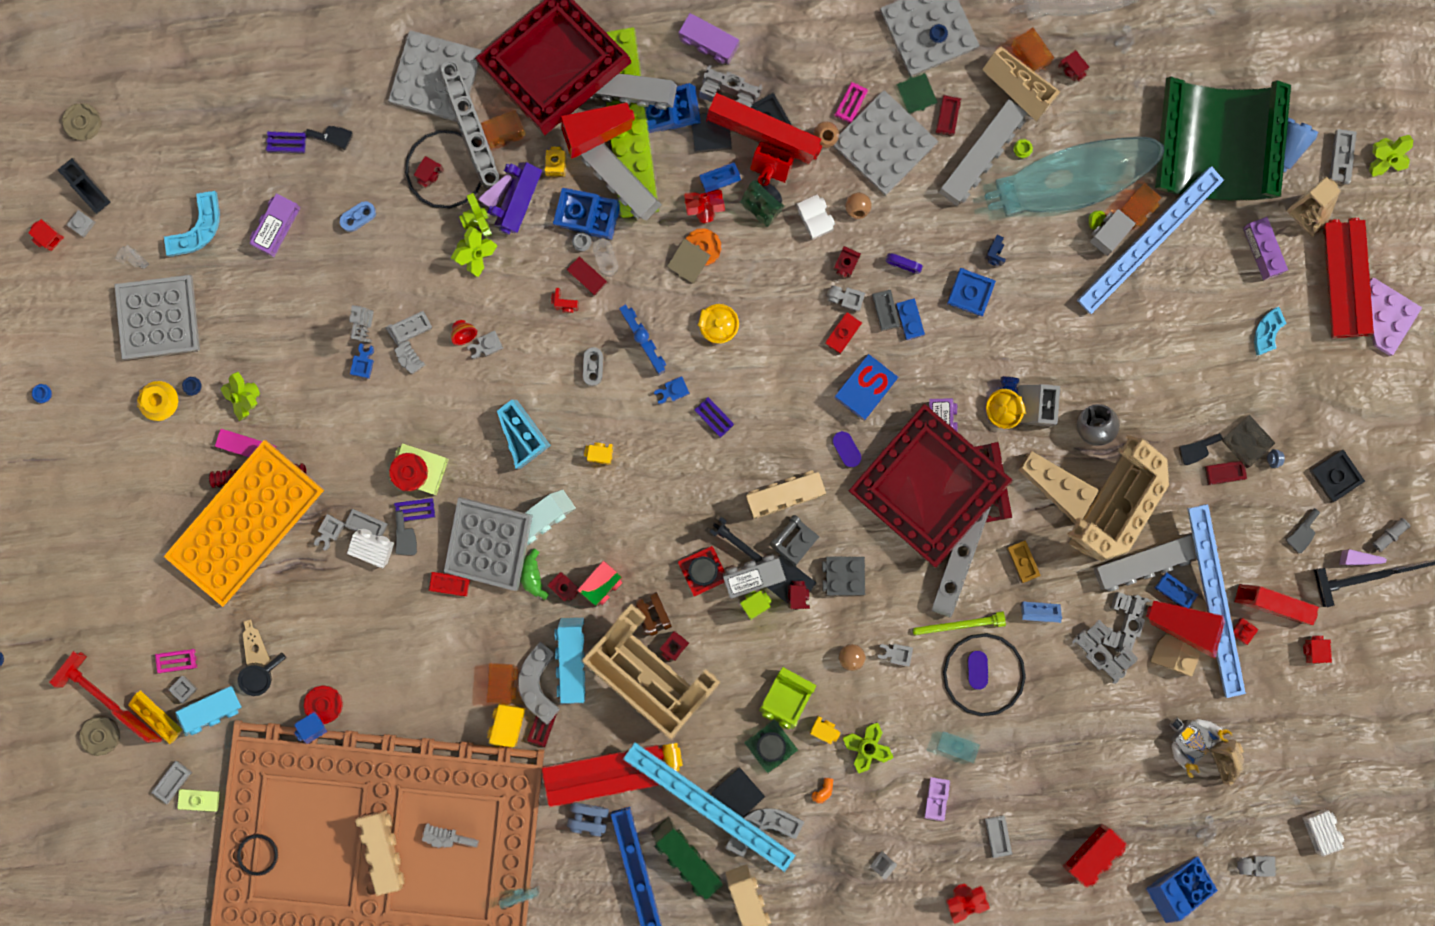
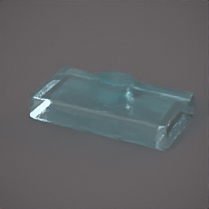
M943 731L937 750L974 763L980 744Z
M536 886L525 891L523 888L512 891V895L500 899V908L503 909L538 897L540 894L539 887Z

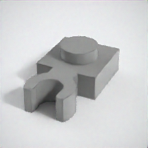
M496 331L478 338L480 344H470L467 346L468 350L473 348L477 350L476 354L471 356L472 359L479 358L482 352L487 357L504 349Z
M327 514L318 530L322 533V536L315 540L314 545L318 546L321 541H324L325 546L323 550L327 551L330 547V539L337 540L345 523Z
M885 644L879 645V647L885 648L886 653L884 655H877L878 658L886 659L891 657L890 663L910 667L913 647L893 644V648L890 649Z

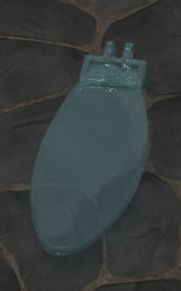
M1149 137L1114 138L1076 145L1050 154L1029 165L1016 175L996 179L997 190L988 192L984 196L986 200L995 199L1000 196L1001 201L988 205V208L992 211L1003 207L1006 217L1024 213L1025 211L1057 213L1085 208L1116 195L1143 177L1162 158L1164 146L1156 139Z

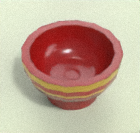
M458 320L452 325L451 341L455 345L467 344L477 335L474 325L467 323L465 320Z

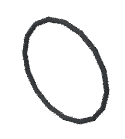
M438 130L424 135L412 146L406 158L405 176L410 190L421 202L434 208L451 209L467 203L468 199L466 198L452 205L433 204L423 199L412 186L408 174L410 158L415 148L426 138L440 133L456 134L462 137V134L458 131ZM472 140L471 144L474 147H478L476 143ZM480 181L473 192L474 195L478 193L482 185Z
M988 633L970 635L956 643L947 655L943 669L945 689L952 701L965 712L982 717L998 715L1012 707L1022 694L1026 679L1024 661L1017 649L1003 637ZM980 637L1001 640L1009 646L1020 661L1022 672L1019 692L1011 703L998 711L985 713L967 709L959 703L949 689L947 679L949 660L956 649L968 640Z

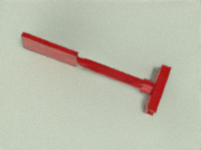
M73 651L49 683L60 688H63L70 679L73 682H77L113 711L112 714L143 740L146 742H161L163 740L132 713L121 710L117 703L83 676V673L78 668L87 656L82 652L78 654Z

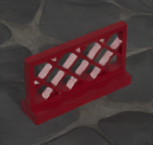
M999 442L975 446L978 450L988 449V459L1004 472ZM1007 488L997 499L998 505L993 503L999 508L1000 516L991 517L988 515L989 518H987L986 523L1013 518Z

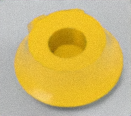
M713 304L701 310L697 326H699L702 335L708 341L719 344L730 341L736 335L739 328V319L731 307L725 304Z
M154 381L139 390L136 407L140 409L146 418L153 421H162L172 416L176 411L178 395L170 384L163 381Z
M999 389L989 396L986 403V414L995 426L1002 429H1010L1018 425L1023 415L1026 414L1025 404L1022 401V396H1019L1014 391Z

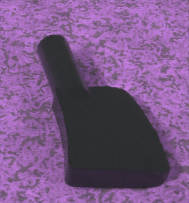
M327 126L325 133L311 129L306 130V136L322 140L343 150L347 149L353 137L352 131L336 126Z
M1221 433L1194 443L1180 445L1179 450L1183 464L1190 465L1209 455L1207 446L1223 440Z

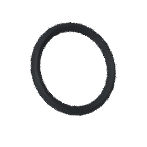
M253 834L246 837L240 843L237 850V861L240 868L253 876L267 874L274 868L278 860V849L275 842L263 834ZM254 838L265 839L274 850L272 864L266 870L260 872L247 869L241 860L243 846Z

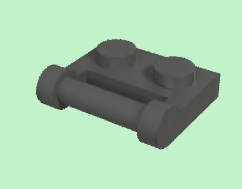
M792 515L789 519L790 522L776 539L773 538L769 544L792 565L796 566L819 536L807 527L799 517ZM795 527L800 530L786 548L782 546V542Z

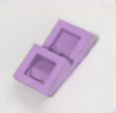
M930 778L924 819L944 822L950 780Z

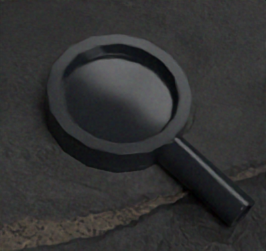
M281 652L267 665L260 663L245 665L237 679L240 689L245 694L251 696L264 694L271 685L272 675L270 671L284 661L286 656Z

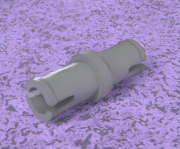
M1401 518L1390 529L1387 528L1384 531L1385 533L1373 542V546L1379 552H1382L1393 541L1396 542L1398 537L1410 528V524L1404 518Z

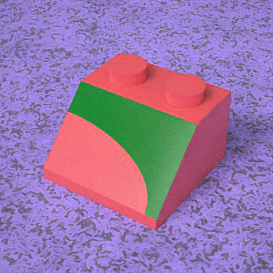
M603 561L581 585L578 591L595 606L599 604L603 606L610 598L608 594L611 590L616 591L623 582L620 580L623 577Z

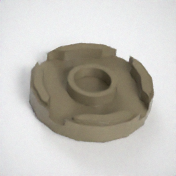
M86 103L71 105L62 116L64 131L68 136L77 141L92 139L101 128L100 114L93 106Z
M92 718L85 722L80 731V744L90 754L95 756L106 755L112 752L119 743V728L110 718Z

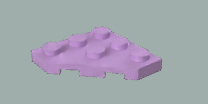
M1373 277L1370 279L1374 327L1372 340L1376 348L1392 356L1422 307Z

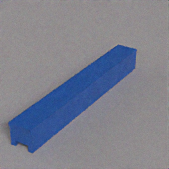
M631 807L612 811L611 817L640 926H662Z

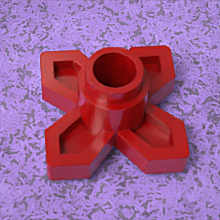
M721 189L701 194L696 192L684 194L687 215H696L701 223H709L714 220L715 212L725 211Z
M960 884L953 889V898L946 901L954 924L965 920L968 915L973 913L980 914L990 909L983 886L971 889L967 884Z

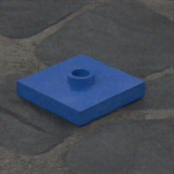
M960 268L947 304L983 317L996 281Z

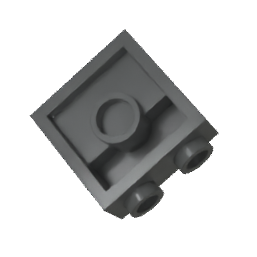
M826 557V561H822V572H826V580H823L822 586L826 596L865 595V557Z

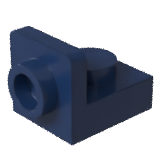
M998 234L994 237L985 256L988 263L996 267L1002 266L1006 261L1005 258L996 255H1000L1004 247L1002 243L1004 237Z

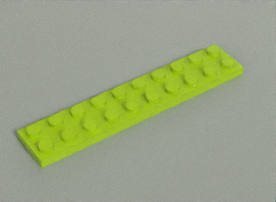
M631 27L606 32L629 55L632 61L619 74L641 76L635 28ZM617 100L606 102L607 106L621 104ZM631 102L628 106L629 109L633 110L635 120L632 121V129L611 139L612 151L658 200L646 107L638 106L637 103ZM621 202L619 203L622 218L634 216L630 212L632 208L629 205L625 206Z

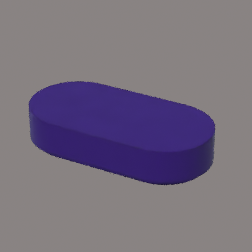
M888 253L885 259L890 265L916 274H920L923 265L892 253Z
M844 431L836 433L833 437V445L843 464L849 468L856 467L861 462V454L852 437Z
M973 651L967 659L968 683L972 688L980 690L988 684V659L984 652Z

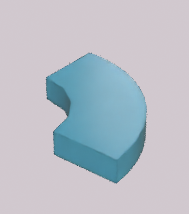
M1280 307L1268 312L1256 328L1254 347L1257 356L1276 349V334L1281 327L1286 325Z

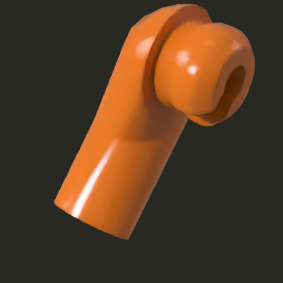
M824 777L823 789L812 793L811 798L814 802L820 804L831 797L834 779Z

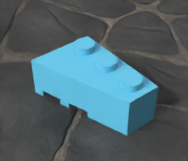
M512 399L497 410L516 469L523 468L551 446L518 400Z
M232 686L177 711L176 718L185 737L190 734L193 736L201 732L202 728L208 725L212 727L220 723V719L226 716L231 718L239 714L238 710L241 709V705Z

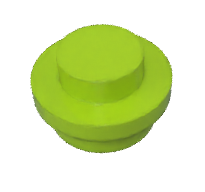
M1026 139L1018 140L1014 145V153L1019 158H1027L1033 151L1031 142Z

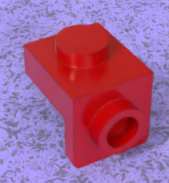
M556 288L555 293L552 292L551 304H554L555 309L569 314L579 310L578 300L560 299V288Z

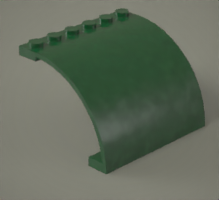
M1172 76L1167 77L1165 81L1155 189L1181 195L1208 167L1212 166L1224 181L1206 199L1248 201L1281 197L1291 84L1276 80L1271 83L1270 88L1221 89L1186 83L1185 80Z

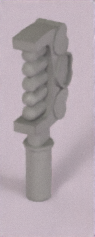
M390 324V325H388V326L386 327V330L388 331V333L390 334V336H391V337L393 338V340L395 341V339H394L392 333H391L390 330H389V326L392 325V324ZM409 341L397 344L398 348L395 349L398 361L410 374H414L425 366V363L416 356L417 354L414 352V349H411Z
M430 823L426 824L422 838L423 841H426L428 844L431 843L433 847L437 848L442 846L444 848L452 847L454 842L477 848L479 843L477 839L456 835L455 829L438 828Z

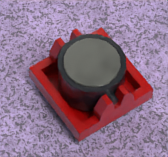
M713 545L678 561L694 597L725 583L723 578L725 571Z

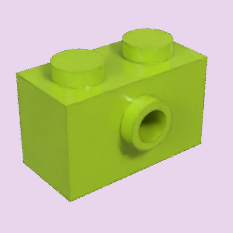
M752 591L745 595L746 600L740 603L751 620L770 608L769 603L772 601L766 592L762 594L761 591L757 593Z

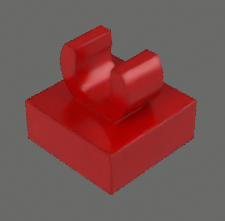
M1240 618L1233 628L1234 637L1245 645L1250 643L1259 630L1244 618Z

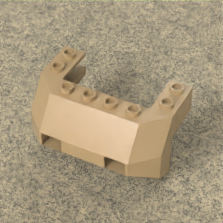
M1127 435V442L1123 448L1118 450L1122 457L1084 519L1077 518L1075 520L1077 522L1075 527L1067 533L1071 537L1068 544L1089 557L1105 561L1129 552L1169 486L1167 458L1144 439Z
M631 604L616 620L606 635L585 656L582 662L669 739H672L718 686L720 681L706 669L691 686L684 678L676 674L669 665L660 660L654 652L650 651L639 639L632 635L646 617Z

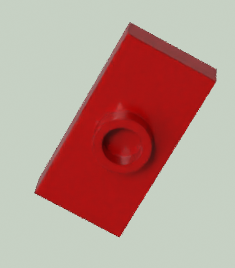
M847 312L825 344L841 355L862 325V322Z
M431 572L429 591L468 597L470 579Z

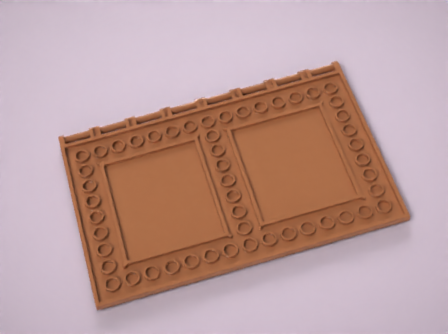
M235 720L210 926H527L542 767L545 755L544 749H539L538 751L513 749L512 747L502 745L500 747L473 745L472 742L451 743L435 741V739L423 738L422 740L399 738L396 735L358 734V731L347 730L345 732L328 731L318 737L344 740L343 746L318 743V738L306 744L299 741L279 740L280 734L296 735L294 733L297 730L296 727H285L275 723H268V725L244 723L242 720ZM241 731L266 732V738L241 736ZM357 741L382 744V749L356 747ZM395 745L421 747V752L395 751ZM434 749L460 751L459 757L434 755L433 751ZM472 753L498 755V761L472 758ZM511 756L537 759V764L510 762ZM386 810L392 819L390 829L391 834L394 833L396 837V845L394 847L395 852L399 853L401 864L398 866L400 872H403L405 884L398 891L376 896L370 874V868H373V866L367 862L365 854L368 847L361 841L362 825L357 826L356 819L363 815ZM430 823L434 827H442L447 830L455 829L456 835L479 840L478 847L455 842L452 847H433L431 843L428 844L422 840L426 824ZM253 834L268 836L275 842L278 849L276 865L270 872L261 876L247 874L240 868L237 861V850L240 843L246 837ZM261 838L249 840L241 851V860L244 866L254 872L266 870L274 859V850L271 844Z

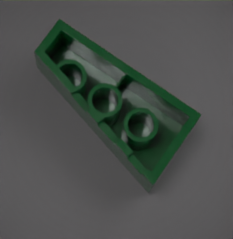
M667 817L651 831L656 843L654 845L656 850L661 855L665 853L668 857L667 862L673 869L677 867L680 870V877L686 883L689 881L693 885L691 889L698 897L702 895L707 900L724 885L721 878L704 858H700L701 855L692 844H688V840L681 830L677 831L670 817Z

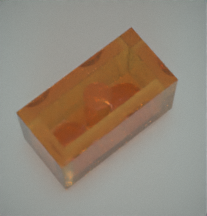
M1034 27L1014 39L1012 43L1014 54L1020 57L1023 64L1035 73L1050 65L1054 60V56Z
M516 109L481 122L491 148H501L506 142L511 140L513 142L519 141L526 135Z
M1144 183L1120 211L1136 223L1132 229L1137 225L1141 227L1148 220L1145 216L1149 212L1153 214L1160 206L1158 201L1162 197Z
M489 663L487 702L511 704L513 700H516L517 689L513 688L514 680H517L518 668H515V664Z

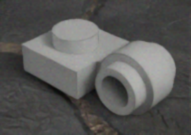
M833 285L828 289L827 301L838 304L840 300H843L841 307L860 311L865 295L864 292L846 288L844 294L841 292L842 288Z
M1253 855V862L1252 858H1239L1238 870H1240V874L1251 875L1252 871H1254V876L1275 877V856Z

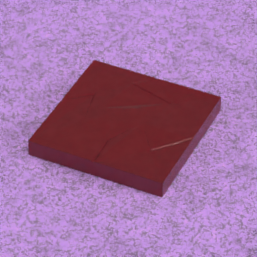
M574 0L542 1L474 58L481 69L544 135L561 123V116L573 113L632 63L629 55Z
M923 404L848 491L932 566L937 568L1014 480L926 404Z

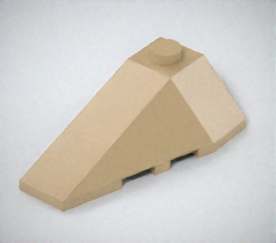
M1196 597L1190 609L1208 612L1206 601ZM1166 633L1156 644L1150 662L1185 676H1193L1201 651Z
M1230 739L1228 743L1222 742L1210 749L1222 781L1226 785H1232L1243 769L1244 760L1241 744L1236 740Z

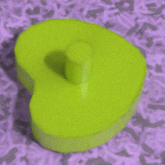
M1096 210L1090 214L1089 227L1092 230H1095L1098 226L1101 227V223L1105 219V213Z

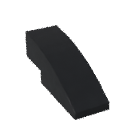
M71 158L57 169L95 214H98L111 203L75 158Z

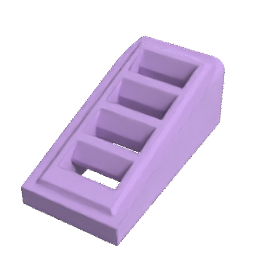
M509 174L505 175L479 197V203L486 208L497 206L508 190L512 177Z
M1348 549L1342 551L1339 564L1386 563V559Z

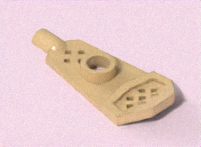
M251 620L244 621L245 632L243 633L246 664L262 663L267 665L271 660L258 629L253 628ZM254 645H257L259 647V650L257 652H253L252 647Z

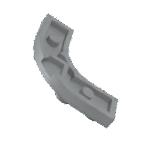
M539 642L521 667L519 691L525 705L543 722L549 724L560 708L543 694L539 683L543 670L554 658L555 653L542 642Z
M775 808L759 809L744 817L745 820L761 831L764 829L778 830L795 840L804 824L803 820ZM733 835L726 846V849L744 857L748 848L746 844Z

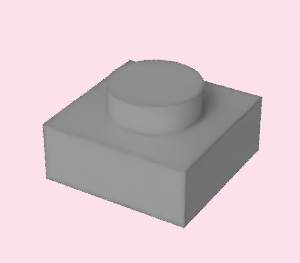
M78 210L67 226L85 237L96 222Z
M181 676L168 690L181 703H185L196 692L197 688L185 676Z
M882 851L870 867L886 880L898 864Z

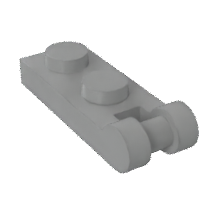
M1341 129L1335 131L1329 179L1335 182H1342V184H1350L1357 132ZM1339 169H1344V174H1338Z

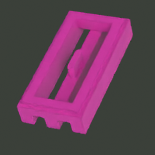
M851 82L835 113V117H839L841 120L851 124L868 89ZM855 88L856 91L844 114L840 113L852 89ZM862 91L863 93L851 117H848L847 115L859 92Z
M189 649L155 654L157 673L197 668L196 650ZM190 654L188 658L160 661V657ZM191 661V665L161 669V665Z

